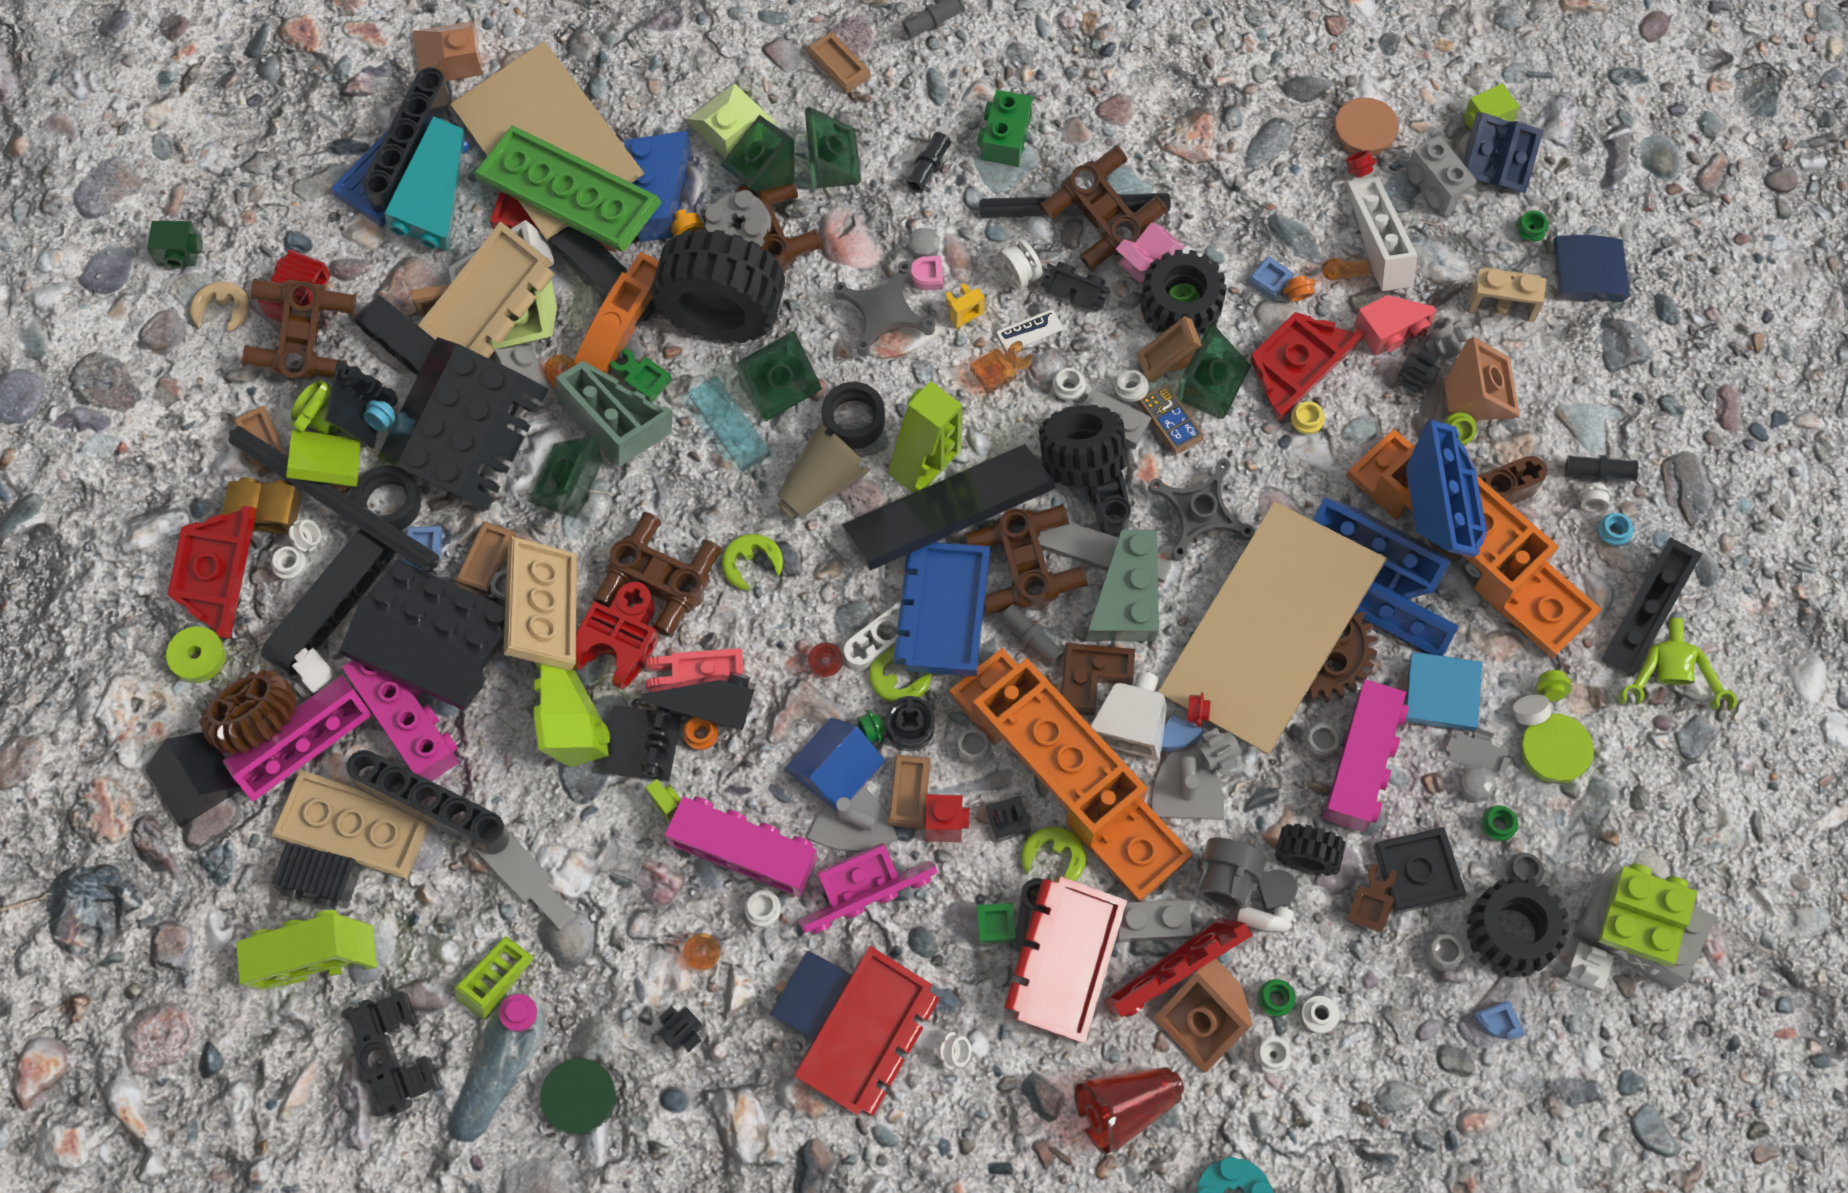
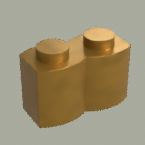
M243 477L239 481L228 482L222 514L227 515L241 510L240 507L251 506L257 508L252 532L263 531L274 534H288L290 526H293V523L297 521L302 495L293 484L285 480H274L273 483L260 484L256 479Z

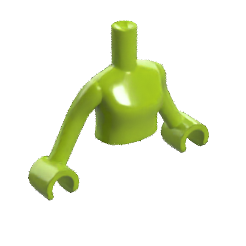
M1669 618V640L1659 642L1650 647L1645 663L1635 682L1618 693L1620 704L1626 703L1627 691H1630L1635 695V705H1638L1644 699L1643 688L1655 667H1657L1658 683L1687 685L1695 683L1694 666L1697 663L1714 693L1710 700V706L1713 710L1719 709L1720 697L1726 699L1728 711L1734 709L1737 705V697L1732 691L1723 688L1704 652L1699 647L1683 641V618Z

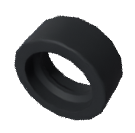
M856 381L842 383L832 388L824 398L821 411L823 425L827 427L825 430L827 435L832 436L835 434L851 449H858L874 443L882 434L885 426L884 401L878 391L868 384ZM860 401L871 407L873 419L868 426L862 429L848 430L836 424L834 412L839 405L845 402Z
M389 465L375 467L365 472L358 479L357 487L353 488L352 499L368 509V498L375 489L389 484L400 485L406 492L405 503L392 514L380 517L400 530L409 527L417 518L421 508L420 493L411 476L401 468Z

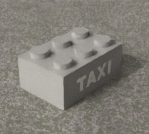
M1614 862L1602 873L1572 935L1614 955L1615 959L1674 990L1687 981L1717 917L1694 905L1689 926L1684 929L1676 964L1671 968L1599 943L1598 938L1615 874L1623 867Z

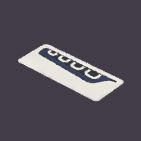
M1051 309L998 330L997 334L1005 350L1010 352L1060 332L1064 328L1055 311Z

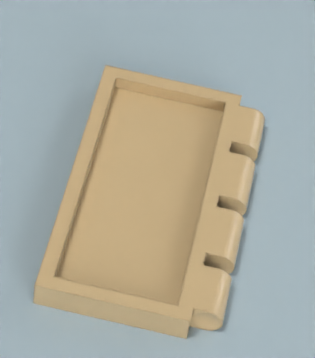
M500 221L418 326L435 340L437 337L446 339L489 358L495 351L488 344L490 340L493 339L500 345L516 324L509 318L510 315L514 313L521 318L537 298L530 292L533 286L542 292L554 277L555 273L548 268L552 262Z

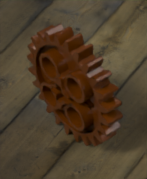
M1364 611L1352 616L1344 630L1347 637L1339 638L1322 666L1319 675L1316 676L1307 691L1311 703H1314L1317 695H1322L1324 702L1329 703L1331 693H1334L1339 700H1343L1345 695L1344 688L1354 694L1357 690L1355 681L1363 684L1364 680H1367L1364 672H1372L1374 664L1369 660L1376 658L1377 650L1369 647L1376 644L1377 637L1367 636L1371 632L1373 624L1361 623L1366 614ZM1330 660L1338 661L1344 669L1339 672L1332 671L1328 668L1326 662Z

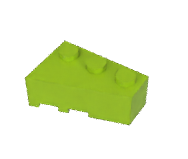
M932 381L923 389H916L907 402L908 406L887 473L912 493L928 487L961 452L962 404Z
M336 910L315 913V918L306 921H286L282 924V928L276 930H256L251 933V937L236 941L240 985L259 990L308 981L307 976L329 970L330 976L342 975V967L356 964L364 966L365 970L377 968L373 925L339 915Z

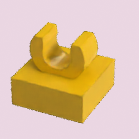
M965 283L961 284L960 292L963 296L959 298L953 297L950 291L946 293V303L950 307V320L956 329L984 314L985 297L978 287L971 291L968 285Z

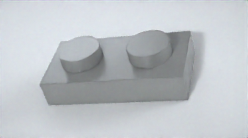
M1095 389L1091 390L1083 404L1084 406L1098 405L1100 408L1107 407L1111 412L1118 413L1120 419L1124 422L1126 445L1135 450L1152 421V417Z
M1189 900L1126 903L1117 933L1118 943L1192 938Z

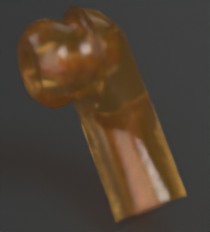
M1332 257L1323 263L1322 270L1323 276L1327 280L1334 281L1336 279L1370 275L1371 265L1369 259L1349 261Z

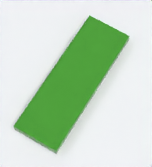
M511 125L474 173L479 181L622 253L625 252L662 203L657 195Z

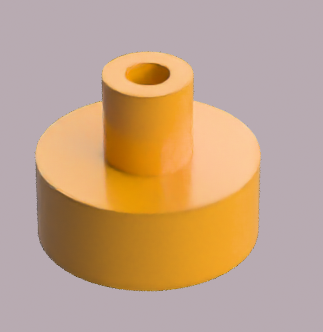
M684 209L674 213L675 221L670 227L674 237L685 231L695 232L697 229H705L697 213H686Z

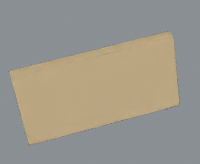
M511 537L507 550L504 655L570 671L575 666L576 553Z
M299 770L271 836L286 843L351 857L362 867L407 881L430 825L361 791L357 787Z

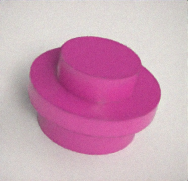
M525 994L511 995L503 1001L500 1007V1020L511 1031L521 1032L527 1030L534 1024L537 1018L536 1004Z

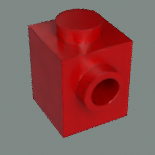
M926 794V842H961L962 829H969L970 807H962L963 795Z

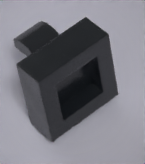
M1020 795L986 806L985 810L997 843L1031 832V826Z

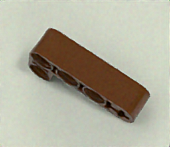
M1527 456L1480 474L1478 477L1492 489V486L1502 488L1504 492L1497 493L1513 505L1537 493L1547 476L1548 469L1546 464L1538 457ZM1428 540L1432 548L1449 559L1450 563L1462 559L1463 555L1448 552Z

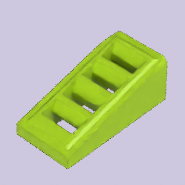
M505 935L455 987L456 999L484 1020L533 961V956ZM503 953H506L517 963L512 966L501 956ZM496 965L506 974L502 977L491 968ZM484 977L495 985L492 989L481 981ZM474 989L477 990V991H478L479 993H481L484 997L481 998V997L478 996L476 993H474L473 990H474Z

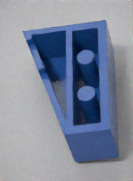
M688 131L624 140L625 148L644 172V175L632 182V184L657 195L662 202L638 233L640 242L672 238L673 234L670 231V227L675 221L674 213L679 210V199L682 186H684L686 180L685 173L688 160L690 161L692 153Z

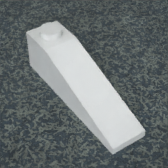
M1373 177L1348 181L1347 188L1366 252L1381 291L1414 287L1417 254L1380 178Z

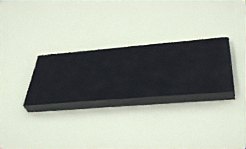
M1023 444L846 522L842 526L846 536L869 571L1049 492L1055 489L1054 479L1026 444Z

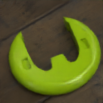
M761 534L739 536L726 547L723 553V573L726 579L739 589L750 591L748 584L744 582L736 566V559L738 556H742L745 561L754 558L752 552L754 548L766 554L778 577L782 571L783 556L780 548L772 539Z
M895 646L872 662L869 670L870 684L875 693L887 702L892 703L905 696L921 697L930 686L932 673H925L924 676L906 688H894L899 683L898 678L893 673L888 676H884L883 673L886 667L893 662Z
M1049 826L1031 834L1026 840L1021 853L1022 866L1026 875H1028L1031 864L1041 846L1047 842H1052L1054 844L1053 853L1061 855L1065 849L1070 851L1071 861L1064 878L1075 882L1080 878L1086 865V852L1082 842L1074 833L1062 827Z

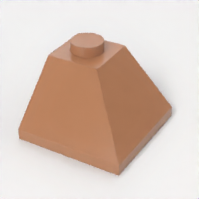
M475 21L413 30L418 72L428 67L437 68L443 73L445 81L483 75Z
M1475 337L1468 339L1444 380L1446 391L1444 402L1447 409L1451 413H1467L1474 420L1514 419L1519 417L1510 357Z
M1217 959L1196 971L1153 1017L1204 1073L1208 1072L1253 1025L1242 985Z

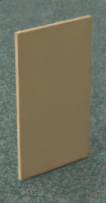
M545 41L450 103L487 156L511 125L630 183L644 175L642 169ZM519 201L546 240L568 226Z
M1274 501L1158 692L1162 693L1164 698L1188 710L1189 696L1200 695L1203 692L1204 700H1211L1208 722L1226 732L1230 731L1235 737L1259 749L1262 753L1270 755L1384 565L1386 557Z

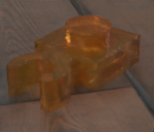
M1021 341L1012 343L1008 352L1004 355L999 348H996L970 364V371L988 395L1016 379V371L1014 369H1025L1031 365V354L1023 358L1015 355L1022 351L1023 343Z

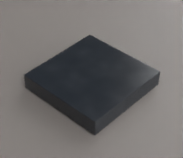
M1445 827L1379 841L1373 845L1383 880L1386 881L1389 878L1391 870L1396 871V883L1391 889L1387 890L1388 895L1395 899L1392 906L1394 915L1461 900L1467 896Z

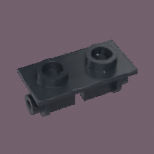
M1058 262L1056 266L1047 263V268L1052 273L1051 276L1045 275L1041 282V287L1045 288L1046 293L1067 300L1073 289L1077 291L1072 301L1073 303L1088 308L1091 311H1095V309L1102 310L1106 298L1101 297L1102 293L1104 292L1109 295L1111 293L1109 287L1105 286L1106 280L1089 273L1086 278L1074 274L1076 268L1062 262Z

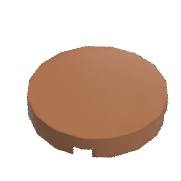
M1357 98L1348 101L1339 109L1334 122V135L1337 140L1344 144V149L1352 154L1363 150H1370L1372 157L1381 154V151L1387 148L1389 149L1393 145L1399 130L1398 118L1393 109L1384 102L1374 98Z

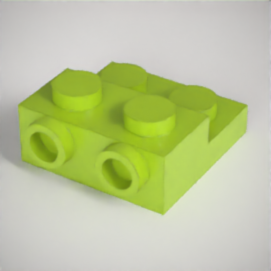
M1633 863L1629 867L1623 866L1615 874L1598 942L1671 968L1676 964L1684 929L1689 926L1697 891L1688 888L1689 882L1685 879L1668 876L1664 880L1652 876V870L1645 865Z

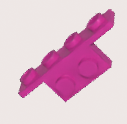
M882 842L817 871L816 873L830 905L797 921L804 933L809 931L812 934L820 933L832 926L831 921L842 916L845 919L853 918L865 911L864 906L875 901H878L879 904L886 903L895 899L898 896L897 891L908 886L915 889L928 884L932 880L930 876L938 873L937 868L932 862L927 861L897 874L888 850Z

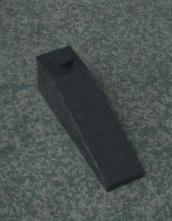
M1671 537L1664 541L1601 659L1602 661L1631 676L1635 675L1703 553Z

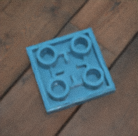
M1412 652L1409 657L1406 705L1409 706L1405 722L1475 732L1478 728L1482 662Z

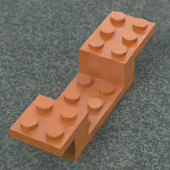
M1393 429L1348 470L1346 477L1397 521L1407 510L1411 509L1413 511L1406 467L1417 442L1412 445L1399 432ZM1477 476L1487 535L1482 546L1479 548L1480 552L1477 556L1469 557L1463 555L1483 573L1474 590L1547 655L1554 659L1602 609L1549 564L1559 546Z
M1001 648L977 668V677L966 676L949 690V696L980 730L987 733L989 740L994 745L1004 740L1067 809L1066 825L1136 902L1143 901L1192 859L1193 853L1145 802L1148 787L1028 658L1017 664Z

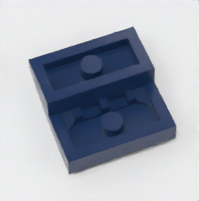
M1483 112L1476 113L1462 163L1478 182L1526 193L1544 130L1518 121H1507Z
M1596 235L1556 236L1553 239L1559 296L1583 302L1589 301L1594 296L1623 302L1630 297L1622 239Z
M806 951L769 1015L796 1033L803 1034L813 1040L851 974L822 957Z

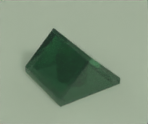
M807 107L805 109L812 189L850 186L861 183L856 128L816 109Z
M759 114L720 166L754 192L795 183L794 139Z
M1210 324L1200 341L1202 346L1196 349L1181 378L1177 398L1180 402L1219 419H1224L1251 365L1214 324Z
M791 331L736 363L740 387L766 422L822 390V386L795 331Z
M590 436L554 443L528 501L534 505L578 518L603 462L597 440Z

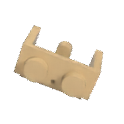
M1479 269L1475 281H1472L1469 313H1476L1483 296L1497 298L1496 311L1502 315L1508 313L1512 301L1529 303L1528 321L1535 322L1544 304L1546 278H1541L1534 274L1500 269Z

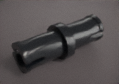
M935 132L926 149L918 154L916 158L917 164L905 182L911 191L923 193L931 176L939 171L941 167L940 161L951 145V140L947 135Z
M1567 455L1565 476L1596 478L1597 482H1604L1605 479L1636 482L1639 463L1638 460L1608 459L1607 455H1598V458Z

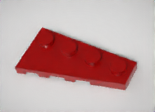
M1219 917L1103 1000V1003L1111 1014L1121 1018L1123 1016L1126 1018L1131 1017L1144 1007V1003L1155 996L1164 994L1174 984L1253 935L1244 922Z

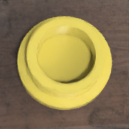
M1307 401L1298 404L1292 411V426L1302 434L1317 433L1324 425V412L1314 402Z

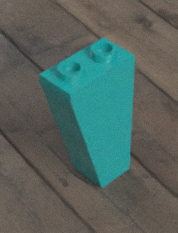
M433 116L385 211L386 225L394 234L401 237H407V235L419 240L425 247L433 250L439 248L446 252L448 251L465 145L463 128Z

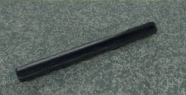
M1169 193L1118 194L1133 212L1139 210L1156 195L1163 200L1168 211H1170L1171 198ZM1050 196L982 198L979 202L980 217L1045 216L1039 204ZM1071 204L1058 215L1084 214L1077 205Z

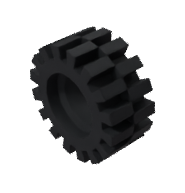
M1294 823V826L1286 824L1281 827L1275 857L1277 861H1282L1281 864L1285 866L1290 865L1291 869L1303 870V873L1309 874V872H1313L1314 875L1321 876V873L1325 876L1336 875L1340 872L1346 841H1343L1341 836H1335L1336 833L1332 831L1325 832L1324 828L1318 827V829L1312 828V825L1307 824L1305 827Z

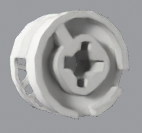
M1018 237L1010 242L1009 247L1003 246L995 252V257H1000L1001 260L997 265L1002 275L1014 289H1022L1028 285L1029 280L1035 281L1043 274L1038 256L1023 238Z

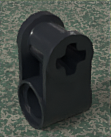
M1122 471L1117 477L1110 478L1111 481L1107 483H1099L1094 487L1087 486L1090 503L1094 508L1100 531L1118 538L1122 530H1128L1131 516V506ZM1111 514L1119 515L1122 519L1113 520L1110 519L1108 516Z

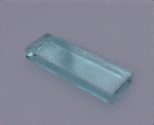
M717 376L688 392L689 399L742 472L771 456L769 448Z

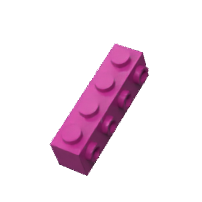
M354 660L342 667L412 772L433 781L459 764L453 754L458 747L447 731L440 735L434 726L440 721L431 707L427 704L422 708L416 700L421 695L419 690Z
M342 675L296 707L294 715L289 717L291 722L282 726V732L273 735L270 741L261 743L258 749L252 747L247 753L240 751L223 760L231 776L252 802L372 716L371 712Z
M1364 680L1357 695L1323 820L1361 832L1366 831L1370 822L1377 823L1382 808V803L1377 801L1379 790H1386L1391 775V770L1386 769L1388 757H1395L1400 738L1394 735L1397 725H1404L1409 709L1408 705L1403 704L1406 695L1405 691L1370 680Z
M682 796L665 833L669 846L801 898L818 860L817 851L815 848H812L813 844L810 841L799 836H793L792 839L782 836L777 828L766 823H760L759 826L749 823L744 815L734 810H727L724 813L714 809V805L704 798L695 796L692 800Z

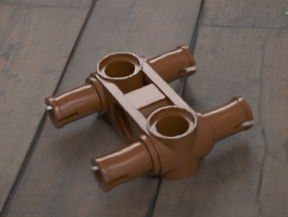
M1114 145L1111 150L1095 162L1087 161L1085 164L1076 167L1072 174L1062 181V184H1060L1061 188L1039 204L1040 209L1050 221L1071 204L1077 205L1099 232L1101 239L1079 255L1084 265L1090 271L1095 270L1098 265L1111 255H1121L1116 248L1123 239L1117 236V228H1128L1132 233V238L1129 241L1136 242L1152 222L1154 223L1168 212L1166 204L1157 195L1139 210L1133 212L1107 182L1106 177L1128 161L1125 153L1117 145ZM1086 177L1090 180L1092 186L1088 189L1079 188L1075 179Z
M792 178L766 188L764 185L757 186L753 183H744L737 187L735 192L742 190L750 191L768 209L771 216L770 232L767 229V233L763 238L765 242L760 249L767 250L771 254H779L773 258L778 261L783 273H785L789 265L794 264L796 257L823 248L816 229L791 239L788 236L785 237L772 210L773 205L792 198H798V192ZM701 210V216L705 224L707 220L706 210ZM737 219L735 223L738 222L740 228H742L741 223L744 222L745 219Z
M254 278L251 287L252 300L258 299L281 303V306L284 307L279 345L275 350L245 345L242 355V366L271 369L277 376L304 380L314 379L315 376L334 378L337 360L319 357L315 353L320 313L326 310L354 315L357 295L328 291L322 284L289 279L288 281L285 280L284 283H277ZM307 287L313 294L312 302L307 306H300L295 300V294L300 288ZM294 353L299 354L304 360L303 369L297 373L291 372L286 365L287 358Z
M1063 503L1035 513L1029 509L1013 508L1006 511L1001 518H997V521H994V525L972 532H965L968 545L990 547L1001 545V548L1005 547L1015 582L1012 583V587L986 594L985 606L989 616L1007 610L1012 604L1023 610H1042L1052 601H1056V598H1059L1058 594L1081 587H1088L1083 565L1052 574V571L1048 572L1038 537L1041 536L1040 532L1070 525ZM1016 524L1025 526L1019 533H1011L1009 531ZM1035 585L1044 588L1038 595H1029L1027 593L1030 587Z
M642 512L641 518L630 536H625L611 547L610 560L605 566L607 575L592 598L593 601L609 608L618 590L624 584L640 582L649 589L651 595L667 602L653 628L663 636L672 638L685 613H690V611H693L694 608L703 602L705 597L704 590L710 581L708 573L719 554H721L722 549L716 543L704 539L690 564H685L648 547L657 529L662 524L661 520L649 512ZM627 556L635 558L629 564L620 563ZM687 584H692L696 586L694 590L685 593L680 591V589Z

